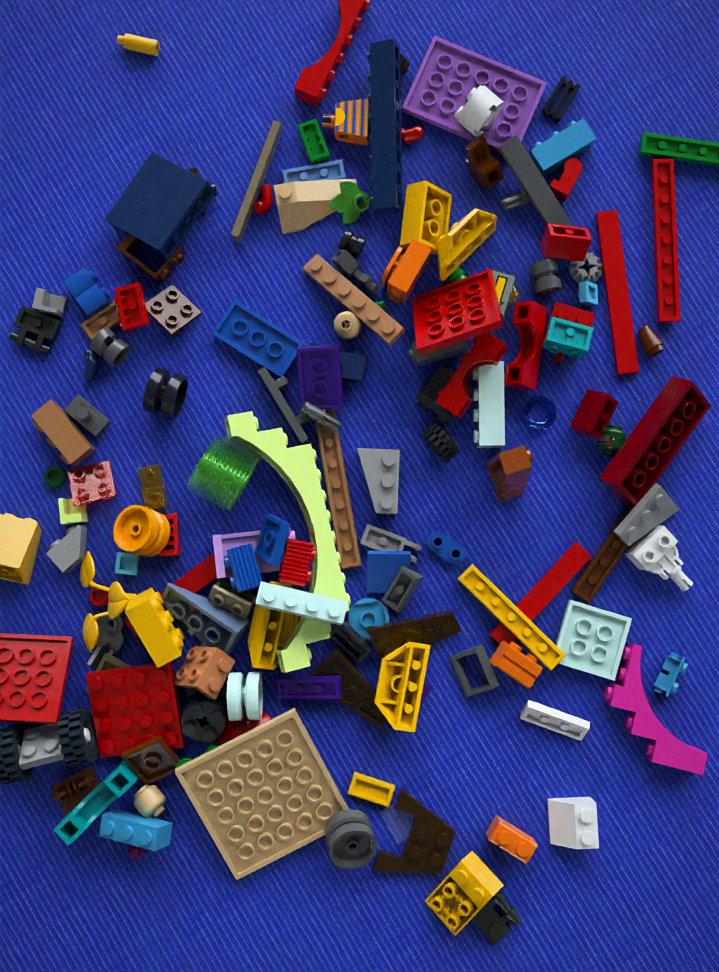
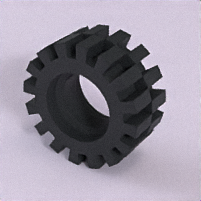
M435 423L421 435L433 452L446 463L460 452L459 447L451 437Z

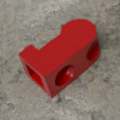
M568 159L561 170L560 180L553 179L549 186L556 199L565 202L582 170V164L578 159Z

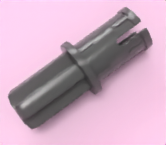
M518 190L517 194L502 200V207L504 210L509 211L520 205L526 206L530 199L525 191Z
M305 401L300 409V413L314 420L315 424L320 423L334 432L341 425L338 420L326 414L325 409L321 410L308 401Z

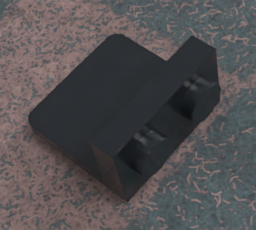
M439 367L424 389L415 397L419 401L416 405L426 412L428 409L435 413L434 418L442 424L445 422L450 424L455 415L435 401L440 389L445 388L448 384L451 372L444 367ZM467 384V391L470 397L473 389Z

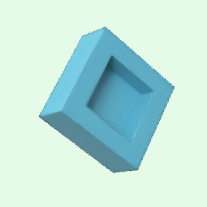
M589 281L579 282L578 298L581 304L590 307L598 305L597 284Z
M117 552L115 573L138 575L140 555Z

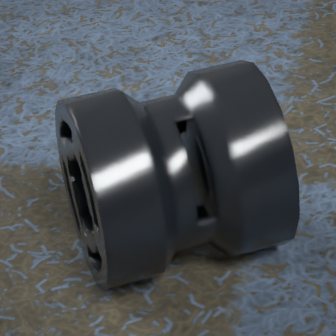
M347 229L338 247L350 251L351 255L357 258L365 246L366 239L362 236H355L353 231Z

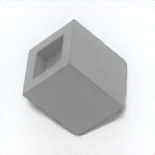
M36 288L32 308L45 315L63 318L67 298L50 294L45 289Z

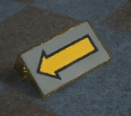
M492 269L501 316L504 317L516 276Z

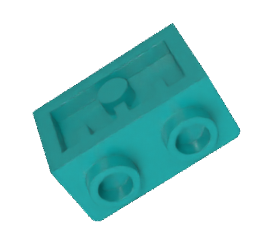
M552 317L542 347L546 348L549 352L564 353L574 359L583 358L588 352L593 328Z

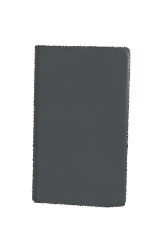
M401 566L381 601L397 613L405 610L424 576Z

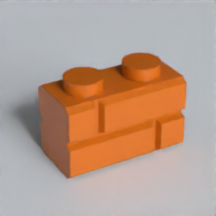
M502 641L496 649L497 651L490 658V663L526 688H531L535 678L543 670V667L537 664L539 659L529 652L527 655L521 653L523 648L513 641L510 644Z
M497 815L486 831V836L490 842L499 845L500 848L525 864L528 863L538 845L533 837Z

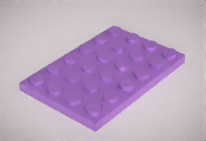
M434 36L402 106V112L474 141L476 137L457 122V118L454 115L461 106L464 107L468 102L466 98L473 88L477 89L480 85L486 86L504 104L500 105L502 109L490 126L482 127L483 133L481 135L486 138L488 148L500 153L498 147L515 135L522 142L547 82Z

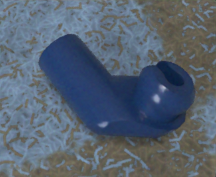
M87 349L84 352V358L88 360L83 377L88 380H94L98 368L99 355L91 349Z

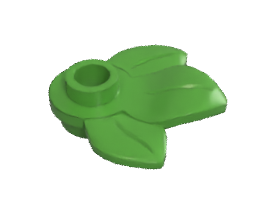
M343 181L339 184L341 193L331 200L330 206L333 210L343 213V223L349 224L355 222L360 213L368 209L370 198L367 193L359 190L357 184ZM361 198V203L357 205V199Z

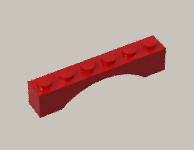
M338 0L341 23L337 38L330 50L319 61L302 70L294 87L296 98L318 107L320 101L325 100L328 92L327 87L329 83H333L336 77V68L338 65H342L345 58L344 52L347 47H351L354 39L353 34L355 30H359L362 23L361 17L364 12H368L371 0Z

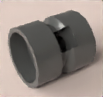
M545 259L530 265L531 277L536 280L533 283L536 296L550 295L562 290L561 279L556 276L559 272L556 259Z
M104 328L92 339L90 348L99 356L104 355L103 359L112 367H117L127 358L131 347L124 340L117 339L118 336L109 328Z

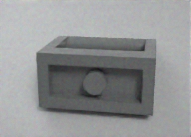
M477 644L449 656L466 697L500 686L482 644ZM475 653L487 683L471 688L459 658Z

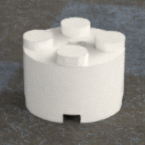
M481 85L477 89L473 88L466 98L468 102L464 107L461 106L454 115L457 118V122L476 138L483 133L481 130L483 126H490L502 109L500 105L504 104L486 86Z

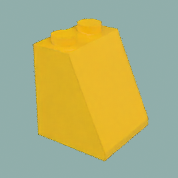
M8 513L0 514V579L29 585L42 530L36 520L31 518L21 519Z

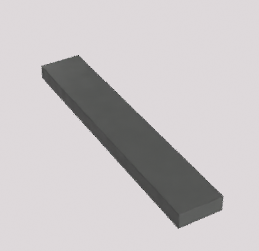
M515 135L499 146L498 150L545 225L549 223L573 226L518 136Z

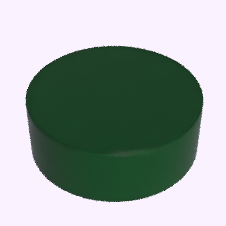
M51 466L44 473V481L51 487H61L67 480V474L61 467Z

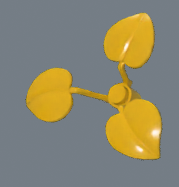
M87 551L80 567L81 584L84 588L90 585L107 591L109 599L107 612L94 616L89 613L83 623L82 634L85 646L89 652H93L92 650L97 643L99 635L97 620L108 615L110 619H116L123 610H126L127 604L136 594L125 593L118 582H113L110 588L94 583V562L90 551Z

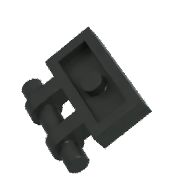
M22 306L14 323L21 330L19 334L12 332L10 340L15 341L17 345L22 347L28 346L33 348L37 353L41 354L43 352L49 355L52 347L45 345L47 339L55 342L63 323ZM30 332L38 335L36 341L28 338Z
M500 890L472 918L493 945L510 932V928L506 924L507 921L511 920L515 926H518L522 921L517 915L518 911L514 906H510L504 899L505 895ZM499 905L504 912L499 915L493 907Z

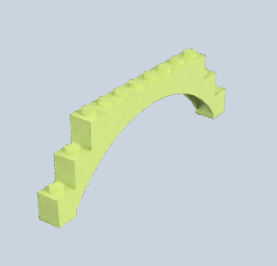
M253 411L228 415L224 419L228 441L235 440L265 459L284 479L298 501L308 527L310 542L314 544L313 549H316L315 559L312 562L309 593L347 601L346 611H349L351 601L349 594L345 592L344 585L346 584V579L339 566L341 557L335 549L336 536L330 527L331 515L325 506L326 493L321 489L320 482L322 477L320 470L316 467L317 455L315 449H312L311 444L287 448L288 438L286 433H283L282 428L257 432L259 424L257 417L253 416ZM301 616L296 628L283 648L276 650L280 671L286 673L311 666L312 654L309 647H306V644L330 638L331 624Z

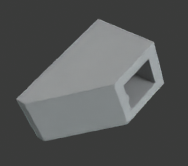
M73 525L66 531L67 535L62 540L58 539L50 545V550L46 553L63 573L70 572L84 559L87 540V528L85 525Z

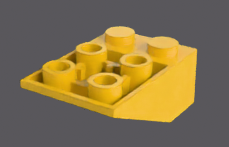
M471 851L457 864L425 902L456 936L504 885L480 858Z

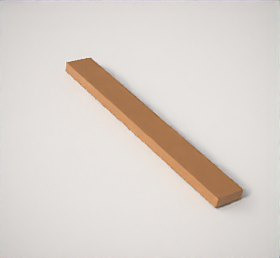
M327 409L325 411L326 414L336 419L334 409ZM318 423L316 424L336 536V545L341 557L340 568L346 569L362 566L338 430L334 432Z

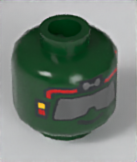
M608 425L603 430L601 439L597 440L596 447L603 451L602 455L614 457L626 441L627 434L622 431L620 426Z

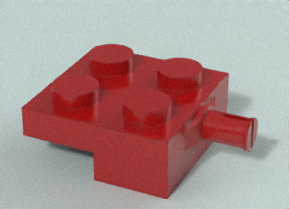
M555 302L548 324L545 327L543 342L546 339L549 322L552 317L592 327L595 314ZM556 353L554 362L562 364L565 354Z

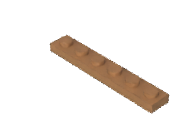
M318 254L303 267L306 274L345 308L353 312L360 321L389 346L405 332L398 322Z

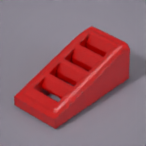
M178 513L163 514L167 520L173 519V524H169L170 528H173V532H170L169 537L174 536V540L168 541L166 545H174V549H163L157 555L158 557L181 555Z

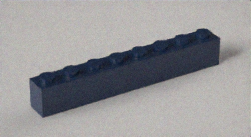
M394 39L370 43V52L367 54L370 64L368 82L371 93L368 94V101L371 106V113L368 117L371 126L369 144L372 149V155L369 156V163L372 168V175L369 179L372 188L370 205L379 215L403 212L400 47Z

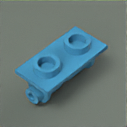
M674 652L667 655L662 669L669 672L668 676L660 672L654 684V691L660 694L666 691V697L668 698L670 694L675 695L679 687V683L676 681L679 675L683 676L688 667V664L685 663L686 658L683 657L682 660H679L680 655Z

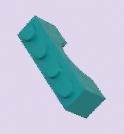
M123 761L56 825L53 831L69 846L113 801L124 794L136 782L138 776Z

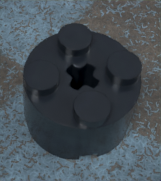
M201 692L190 695L185 702L181 718L184 735L196 741H206L209 743L215 741L223 732L226 723L227 704H225L223 697L218 694L216 700Z

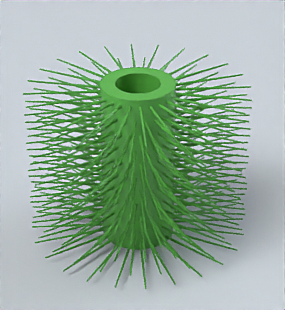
M222 440L223 442L221 443L226 446V440ZM211 444L213 447L210 448L212 449L208 448L209 451L206 449V453L203 454L198 465H196L197 468L194 473L196 475L191 480L195 482L194 485L196 486L197 484L202 485L206 488L204 490L207 493L214 494L227 507H233L231 505L234 504L230 503H235L234 501H237L235 499L240 498L241 493L243 494L250 481V475L255 470L253 468L257 465L253 463L257 462H254L250 457H242L238 452L233 454L221 446L218 447L216 444Z

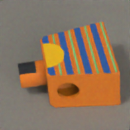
M368 99L337 102L335 104V115L323 114V128H334L336 140L367 146Z

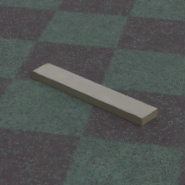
M274 120L231 232L234 242L241 244L254 210L253 204L257 202L261 191L260 186L265 181L283 132L281 122Z

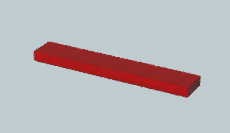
M574 542L516 604V607L530 621H533L592 556L580 544ZM501 622L489 634L499 644L502 641L510 644L511 641L517 638Z
M215 554L210 555L173 584L195 594L217 578ZM162 603L164 609L168 610V608ZM127 617L124 619L125 623L135 637H138L137 632Z

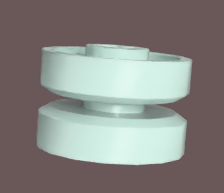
M242 672L229 673L227 682V712L229 721H241L245 714V707L249 720L262 719L263 681L261 672H249L246 677V684Z

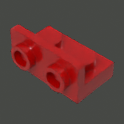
M137 282L116 288L114 301L119 309V324L121 328L129 333H134L136 328L150 325L142 285Z

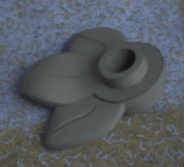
M108 615L97 620L99 635L95 647H102L108 644L113 652H118L125 639L122 632L125 626L124 617L119 615L116 619H110Z

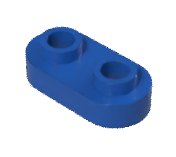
M437 531L428 536V548L447 562L460 564L465 560V548L446 534ZM436 538L441 539L442 543L440 546L434 544ZM453 550L459 551V556L457 558H454L452 556Z

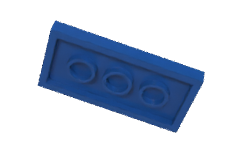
M235 299L211 333L214 337L260 366L265 367L279 378L286 375L297 358L296 347L305 345L301 340Z

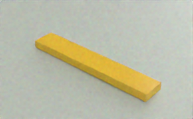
M473 564L458 578L550 671L566 656Z

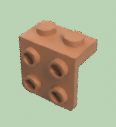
M194 646L188 651L186 660L177 671L174 684L180 687L196 688L208 698L216 700L235 660L218 647Z

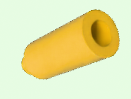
M128 33L125 36L118 35L117 43L123 45L124 49L157 56L159 53L160 44L158 40Z

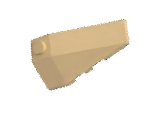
M356 179L295 181L273 185L283 234L305 230L309 225L318 220L321 221L329 214L335 212L331 208L330 202L337 194L341 193L340 182L350 181L357 184Z

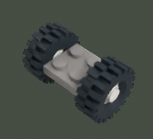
M83 707L60 714L61 716H59L57 724H46L27 730L19 724L1 728L0 783L7 785L27 780L32 775L33 767L63 759L72 768L95 762L99 751L97 749L98 742L94 720L91 717L90 711Z

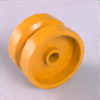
M131 505L125 508L115 521L113 529L114 540L118 547L124 551L140 556L152 557L159 554L169 540V521L165 515L155 510H150L141 505Z

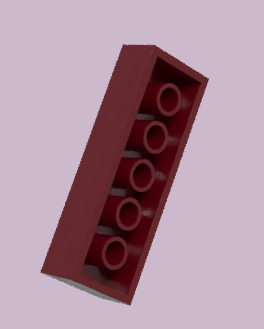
M675 376L670 378L599 477L620 501L634 507L659 480L711 407L710 403L692 381Z

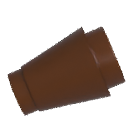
M649 325L637 331L645 355L648 354L652 358L665 350L663 341L654 333Z

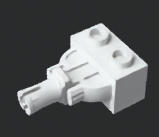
M656 526L642 536L625 553L638 569L659 574L664 580L670 577L682 591L689 589L687 585L690 587L693 585V582L681 571L680 566L683 565V562L679 559L678 549L675 546L678 540L665 526Z

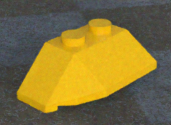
M475 208L458 223L456 222L445 236L442 235L437 241V260L441 281H444L496 230V215Z
M275 581L269 582L270 584L293 589L291 584ZM255 606L247 641L252 667L274 670L279 662L276 650L282 649L298 624V615Z
M407 642L382 658L374 703L394 730L415 732L431 645Z

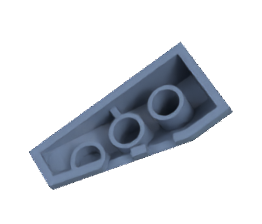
M171 583L167 584L162 595L163 604L176 619L182 620L189 628L187 631L191 636L195 634L202 642L201 647H218L227 655L230 654L240 640L250 621L247 618L245 619L233 614L221 606L215 605L203 596Z

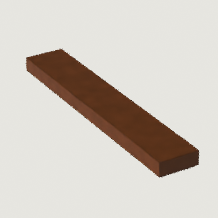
M628 504L570 590L586 603L591 602L628 547L613 531L634 508L630 504Z

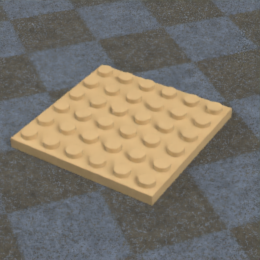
M295 708L175 768L176 776L236 880L324 836V829L328 820L338 812L348 810L342 795Z

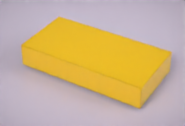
M354 772L348 794L389 808L395 785Z

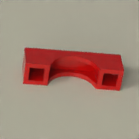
M534 301L515 303L513 324L519 334L520 348L516 359L506 366L504 385L516 390H536L547 308Z
M488 332L474 338L472 348L462 356L460 366L457 370L452 371L448 378V384L445 388H441L437 394L435 402L460 419L472 403L467 391L470 375L481 366H497L508 349V346L503 341Z

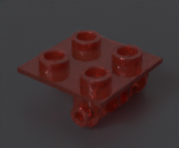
M109 460L67 470L73 506L79 505L81 507L83 504L91 502L94 504L95 501L101 502L102 499H114L115 496H118Z

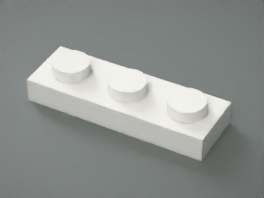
M530 700L527 701L520 715L522 720L580 741L590 728V722Z

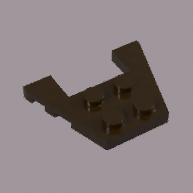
M401 788L395 803V809L413 815L415 818L401 856L379 849L373 865V871L442 873L456 830L437 814L426 808L418 799L408 794L405 789Z

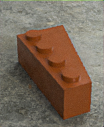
M525 445L498 453L487 462L500 502L524 495L532 468L531 462H533L529 449L526 450Z

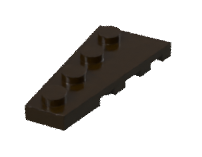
M452 610L425 615V617L417 619L409 618L397 623H384V625L377 627H366L381 661L382 658L407 642L432 645L461 632Z
M337 648L307 676L341 675L342 698L339 701L344 705L350 706L356 713L380 728L387 720L374 703L376 690Z

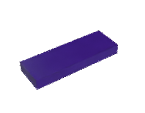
M341 675L277 677L276 679L278 700L342 698Z

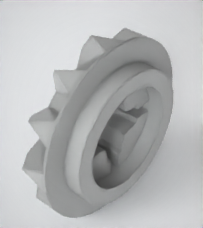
M593 252L587 253L584 262H570L569 272L577 283L583 281L594 283L600 278L603 265L600 262V257H596ZM585 261L588 266L593 267L588 271V274L585 269L580 268L583 267Z

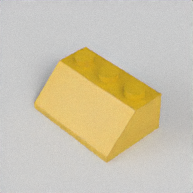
M426 180L407 185L400 246L408 248L412 239H415L431 248V254H437V241L442 235L445 236L448 233L452 194Z

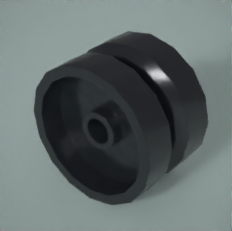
M160 367L155 368L145 389L143 410L154 415L161 412L163 418L174 421L178 417L186 398L188 377L178 373L171 376L169 370Z

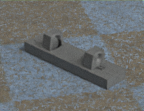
M265 367L258 370L260 377L300 443L304 445L309 442L302 425L309 422L310 418L304 414L295 417L280 390L289 385L286 378L283 376L274 381Z

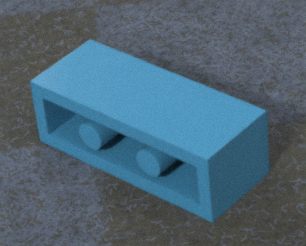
M584 119L578 122L572 121L563 131L552 133L543 143H535L530 148L529 155L544 177L564 165L568 159L575 158L590 149L596 138Z
M116 809L102 814L99 836L157 851L170 845L173 823L152 817L144 818L141 814Z

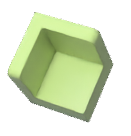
M85 498L58 499L61 524L70 525L88 522Z

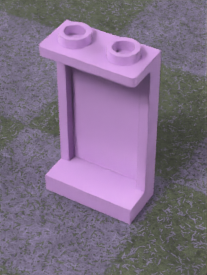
M261 530L212 535L217 578L233 576L232 569H227L224 556L228 555L227 550L252 543L255 553ZM290 531L288 538L296 540L295 531ZM255 555L260 573L280 570L281 561L279 566H275Z

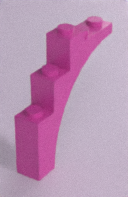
M627 643V647H624L622 653L623 665L617 673V680L619 682L618 684L610 682L609 687L605 688V703L613 707L629 710V714L625 716L624 720L625 730L631 734L649 738V742L646 743L644 749L645 758L654 763L703 775L708 753L675 738L654 715L645 697L641 682L640 659L642 646Z

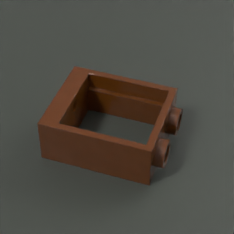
M127 235L117 246L118 250L159 285L170 277L172 269L176 265H180L185 258L184 255L186 253L182 246L179 245L171 258L166 260L155 273L132 255L143 242Z

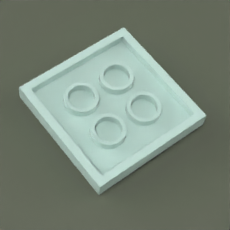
M568 600L556 641V646L566 656L558 664L615 681L632 618Z

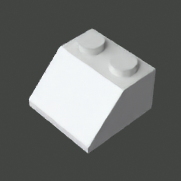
M591 797L547 799L550 844L573 849L599 848L597 806Z

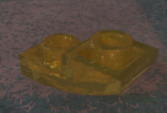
M160 463L139 467L138 472L143 488L141 492L145 507L151 510L168 506Z

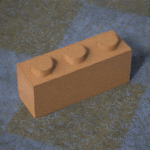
M50 399L31 415L35 420L34 426L41 433L45 432L48 436L47 442L54 449L56 447L61 452L59 456L67 465L78 466L96 451L57 402Z

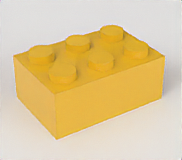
M151 587L131 598L127 604L125 614L157 668L182 655L184 635L180 628L176 629L172 623L174 618L169 610L164 609L162 605L164 602L158 591L155 592Z

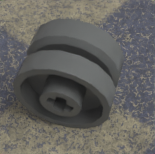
M353 809L340 811L333 815L326 823L324 829L330 859L335 866L352 870L366 865L375 856L377 841L370 819L365 813Z

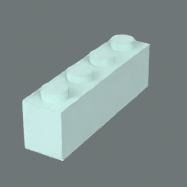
M499 361L497 366L484 365L472 373L473 380H476V388H473V401H476V409H473V422H477V430L473 431V442L477 443V448H502L505 446L504 361Z
M261 581L255 606L342 625L348 602Z

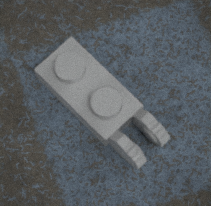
M367 524L360 544L378 551H403L404 545L414 550H421L422 548L418 544L407 541V538ZM411 555L410 561L416 563L417 558Z

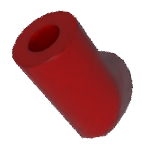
M420 126L408 130L401 128L402 141L407 144L420 140L424 133L423 128Z
M269 184L260 186L262 198L253 204V209L257 214L266 213L273 205L271 185Z

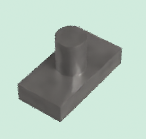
M78 394L64 409L96 437H99L111 423L108 418Z

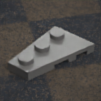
M655 483L613 532L624 544L630 546L680 509L662 486Z

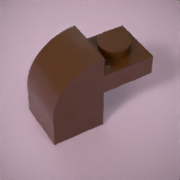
M481 135L464 147L467 154V159H465L466 165L471 174L483 187L489 190L504 179L501 164L490 155L486 138Z

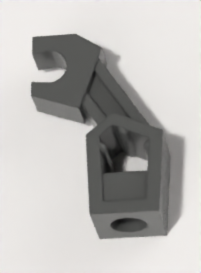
M340 249L331 258L332 262L343 274L350 278L354 277L366 290L374 294L379 290V285L371 281V276L359 270V263L347 250Z

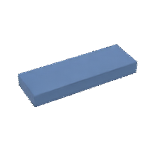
M342 159L282 170L284 183L346 179Z

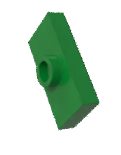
M317 119L297 125L311 165L331 159Z

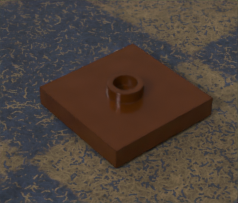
M160 735L122 752L121 757L145 785L174 773L176 765L180 761L179 757Z

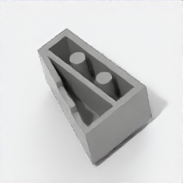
M357 448L375 514L397 515L400 450Z

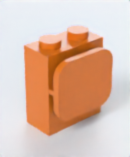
M412 239L404 254L403 248L398 247L381 278V286L384 288L387 286V295H389L390 300L395 303L401 302L405 304L429 262L431 248L415 239Z

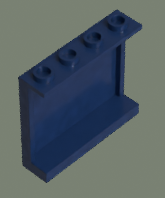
M152 152L105 220L116 231L120 229L157 250L162 257L169 260L216 192L207 180Z

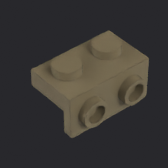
M220 578L217 584L213 585L208 600L215 605L221 606L245 619L257 599L256 595L248 591L238 593L237 589L233 590L231 582Z

